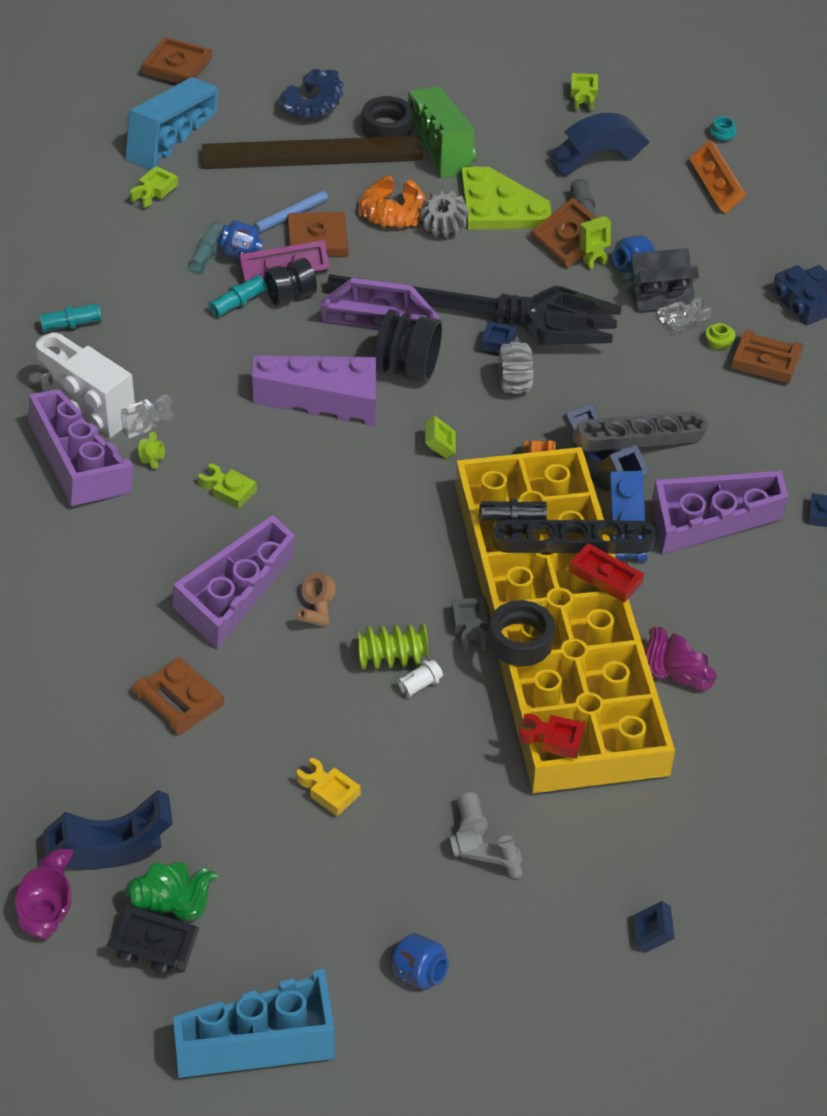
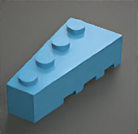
M191 77L129 110L127 117L126 161L151 170L158 166L157 161L161 157L167 159L173 153L171 148L177 142L183 144L188 139L192 129L198 130L217 112L219 87Z
M325 968L311 972L312 977L295 982L294 978L279 982V988L260 994L257 993V990L242 994L240 1000L226 1005L220 1001L174 1016L173 1024L179 1078L335 1059V1028Z

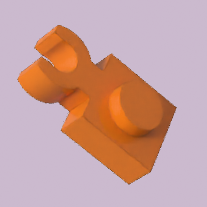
M553 441L522 442V453L556 449V442Z

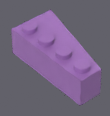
M253 355V403L292 410L294 407L304 408L308 411V414L317 416L321 412L337 415L338 420L350 422L351 418L364 420V425L375 427L376 357Z
M60 389L29 395L28 423L71 506L132 492L134 465L128 459L123 460L117 454L118 449L99 435V429L93 423L89 424L82 418V412Z
M782 471L655 480L651 505L662 555L782 519L788 500Z
M274 515L270 516L173 584L172 608L214 648L218 649L292 560L295 534Z

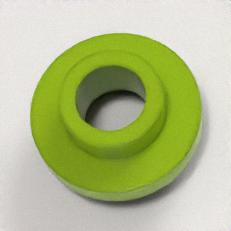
M717 323L706 329L705 338L711 348L726 350L735 340V331L726 324Z

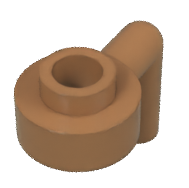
M312 572L305 578L302 584V596L307 603L314 605L315 611L300 608L296 614L299 621L320 627H325L329 624L327 604L332 601L336 592L335 581L330 575Z

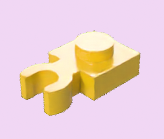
M315 758L309 759V769L314 773L306 774L300 769L296 771L297 782L305 788H311L310 797L336 816L341 814L361 795V786L335 767L326 773L323 771L321 762Z

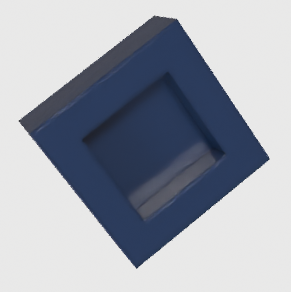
M488 321L481 340V350L499 353L503 344H510V342L515 341L517 327Z
M811 494L808 525L827 527V495Z
M660 901L633 915L636 948L641 951L649 952L675 939L671 906L665 902Z

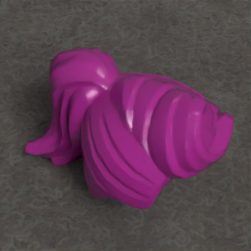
M664 627L649 629L650 639L646 645L645 654L653 678L664 679L670 676L675 683L687 687L690 686L699 691H706L714 684L717 674L712 667L708 666L706 654L695 652L686 639L676 633H672L670 638H668Z
M72 849L56 850L40 860L38 868L29 871L24 876L15 895L14 906L19 918V928L39 940H48L53 932H57L58 924L67 916L71 907V887L64 875V871L72 857Z

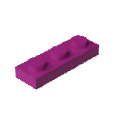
M325 240L238 255L243 283L257 274L264 279V271L278 265L286 267L288 262L300 258H306L314 272L330 269Z

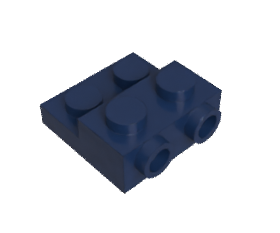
M797 265L775 274L772 292L806 326L827 318V271L821 265L807 270H803Z

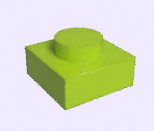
M434 415L425 421V444L432 451H436L445 459H448L456 454V431Z

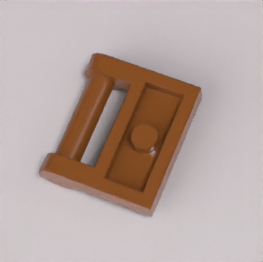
M745 329L734 355L731 368L790 384L797 363L800 360L804 344L798 342L790 344L756 335L754 331Z
M180 656L150 677L140 678L132 687V693L140 700L145 699L170 722V728L177 734L186 732L224 705V696ZM161 689L185 712H178L157 691Z

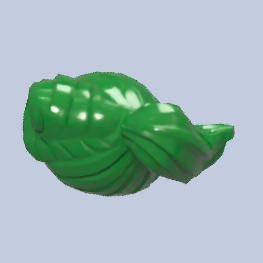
M155 862L151 864L144 876L136 877L126 885L125 896L131 900L133 907L159 913L172 912L181 921H193L203 915L207 904L209 885L211 881L217 879V873L203 868L189 878V867L184 862H175L167 866Z

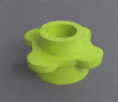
M150 432L149 438L140 440L138 452L141 462L143 464L150 463L152 469H158L159 460L164 458L165 447L162 441H158L156 432Z

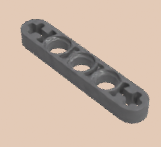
M695 412L582 420L578 424L573 434V441L578 447H582L586 451L623 449L636 444L638 447L694 443L702 439L708 429V423L703 416ZM661 426L669 428L672 432L666 431ZM635 428L642 429L647 433V435L640 433ZM609 430L616 431L621 437L612 434Z

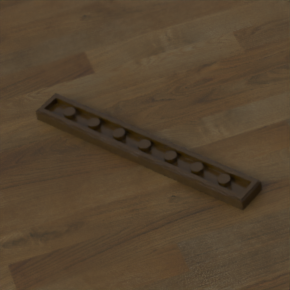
M421 135L202 144L203 169L423 160Z

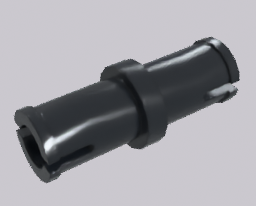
M509 498V501L480 500L479 520H547V508H545L547 507V502H518L517 498Z

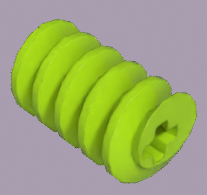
M425 623L420 624L417 633H415L412 624H407L404 634H402L398 625H393L390 635H388L384 625L379 626L377 635L374 634L371 626H366L364 634L361 636L357 627L358 658L362 669H366L369 659H372L375 669H379L382 659H386L389 668H393L396 658H399L402 667L407 666L409 657L413 658L416 667H420L423 657L428 659V640Z

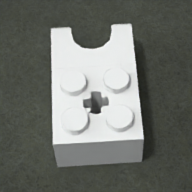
M52 332L37 340V357L49 370V372L40 377L42 392L60 389L82 412V418L89 424L93 423L99 429V432L108 438L113 437L136 420L131 373L90 346L83 349L61 334ZM48 347H58L60 353L57 355Z

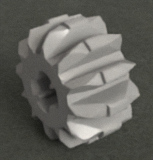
M441 189L440 195L436 196L430 193V200H423L420 218L423 221L424 229L427 232H432L435 238L443 234L447 239L449 233L458 235L459 228H466V219L469 215L468 207H466L462 196H457L453 190L445 194Z
M510 342V344H503L500 348L498 359L499 379L502 390L505 393L512 394L529 392L532 388L534 377L531 348L527 343Z

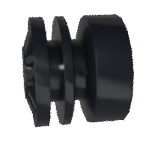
M389 309L377 335L375 346L376 370L386 373L390 369L391 374L398 375L405 363L406 377L428 382L438 360L442 339V321L420 316L412 328L411 314L404 312L400 317L399 311Z

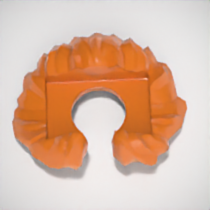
M389 175L388 177L383 176L380 180L374 182L371 187L365 189L357 202L359 205V216L368 219L369 223L379 224L382 228L387 226L392 228L395 226L401 229L410 225L415 228L419 220H421L420 210L423 209L422 204L426 197L418 185L410 179L403 184V199L405 203L402 206L398 202L385 199L393 194L395 186L392 176Z

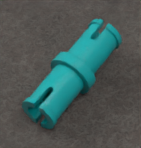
M257 274L239 286L235 284L229 287L228 292L209 301L210 311L215 317L220 318L236 307L242 308L247 305L248 300L267 291L266 283Z
M98 302L72 308L70 305L65 307L66 310L39 314L43 333L70 327V330L76 329V325L102 321Z

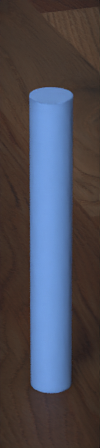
M322 190L254 223V226L257 227L260 234L288 220L289 213H303L327 201L328 195Z

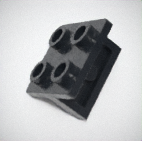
M687 248L640 252L631 255L636 309L638 312L685 308L695 305L693 282L699 278L698 266H691L690 255Z

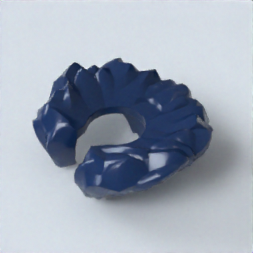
M312 69L307 75L303 76L302 84L308 93L312 91L314 86L319 88V94L312 99H302L299 96L298 88L290 85L280 94L278 106L295 117H303L310 121L329 116L334 111V108L339 105L340 97L343 96L342 88L344 85L338 77L339 72L331 69L325 71Z

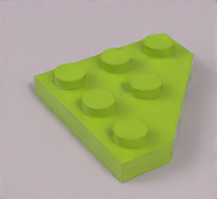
M479 166L462 167L463 194L469 212L467 218L468 230L532 229L552 215L549 200L490 167Z

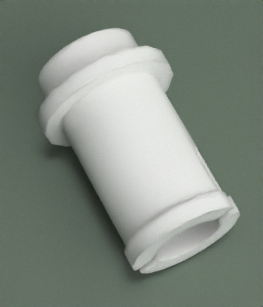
M424 660L419 668L398 678L397 684L403 695L410 698L413 694L430 684L437 685L439 679L443 677V673L436 661L430 660L428 662Z

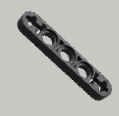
M502 520L494 526L493 545L497 550L505 553H579L589 543L607 554H643L653 549L656 530L646 521ZM545 533L550 538L547 540H537L533 537V534ZM569 533H577L580 534L583 538L577 541H573L568 539L566 535ZM602 533H610L614 535L616 539L612 541H605L601 539L599 535ZM523 534H526V539H522Z

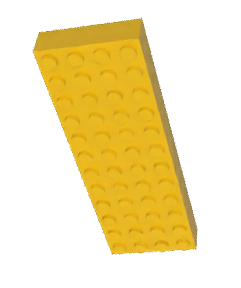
M582 447L457 460L455 489L482 596L485 597L489 623L492 613L499 606L510 601L526 600L536 602L546 608L552 615L555 624L553 647L551 653L543 661L531 666L520 667L507 664L499 659L518 738L520 728L532 730V728L523 726L524 714H534L543 722H548L550 715L585 722L584 734L577 759L541 751L542 742L534 744L520 742L532 793L671 776L675 748L629 599L624 603L568 572L569 562L578 553H505L497 550L493 545L494 526L500 521L479 520L480 500L509 501V498H517L518 502L546 501L547 520H604ZM545 533L533 534V537L537 540H547L550 538ZM569 533L566 535L568 539L573 541H577L583 538L580 534L577 533ZM608 533L599 535L601 539L610 541ZM523 534L522 539H526V534ZM522 623L509 625L501 631L508 639L520 643L532 642L542 636L538 629Z

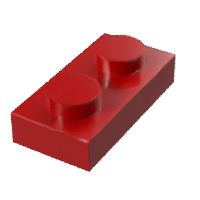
M589 543L569 562L568 572L624 603L641 586L644 580V573Z

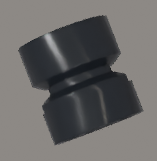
M306 258L288 262L286 267L278 265L264 271L267 293L276 306L293 301L295 296L300 299L315 294L317 291L316 276L310 262Z

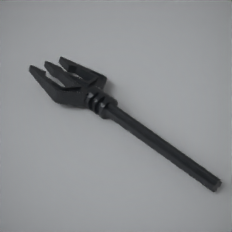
M329 274L326 288L328 291L333 292L353 277ZM413 286L430 306L494 315L498 322L526 326L527 331L534 340L541 345L612 343V334L597 329H616L617 321L602 315L621 314V306L562 286H552L532 297H519V295L502 293L498 298ZM572 308L592 310L595 314H587ZM565 327H588L589 329L581 331Z

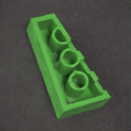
M436 86L408 91V103L413 110V125L418 135H421V141L440 179L461 175L462 167H472V161L476 160V152L473 146L474 128L441 87Z

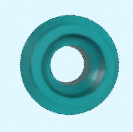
M720 116L714 119L710 125L709 132L717 140L727 141L736 136L737 127L733 119Z

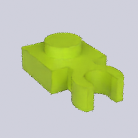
M572 73L571 98H574V108L579 109V104L586 103L589 105V110H593L595 99L598 96V74Z
M155 166L138 180L139 186L131 189V201L135 202L137 199L142 198V207L150 206L153 197L162 199L179 185L178 176Z
M602 216L580 224V249L585 252L583 262L590 269L594 268V260L596 258L605 265L608 261V256L604 252V248L611 246V220L606 216Z
M210 463L208 465V475L210 476H205L201 473L198 475L200 487L208 490L212 489L214 498L238 510L257 491L256 481L232 469L224 474L221 472L220 467Z

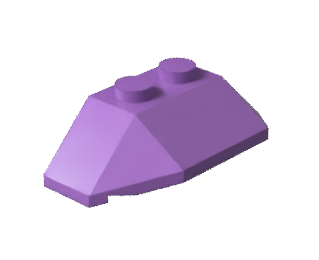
M349 279L324 298L320 305L322 322L379 330L389 309L399 311L400 317L404 312L411 314L412 328L420 316L439 320L437 313L413 286L366 279Z

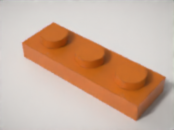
M708 140L689 157L717 206L725 214L746 196L745 191L724 157L711 140Z

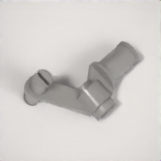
M473 792L460 795L457 799V804L462 821L456 835L450 836L454 856L503 865L507 868L508 876L511 879L520 878L523 874L520 865L522 854L515 847L514 838L510 835H504L499 839V845L484 843L482 835L488 828V821L482 814L479 795Z

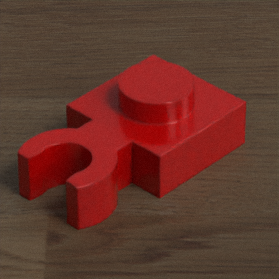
M524 714L523 726L532 728V730L520 728L518 739L520 742L525 744L542 742L541 751L577 759L584 734L585 722L550 715L548 722H543L534 714Z

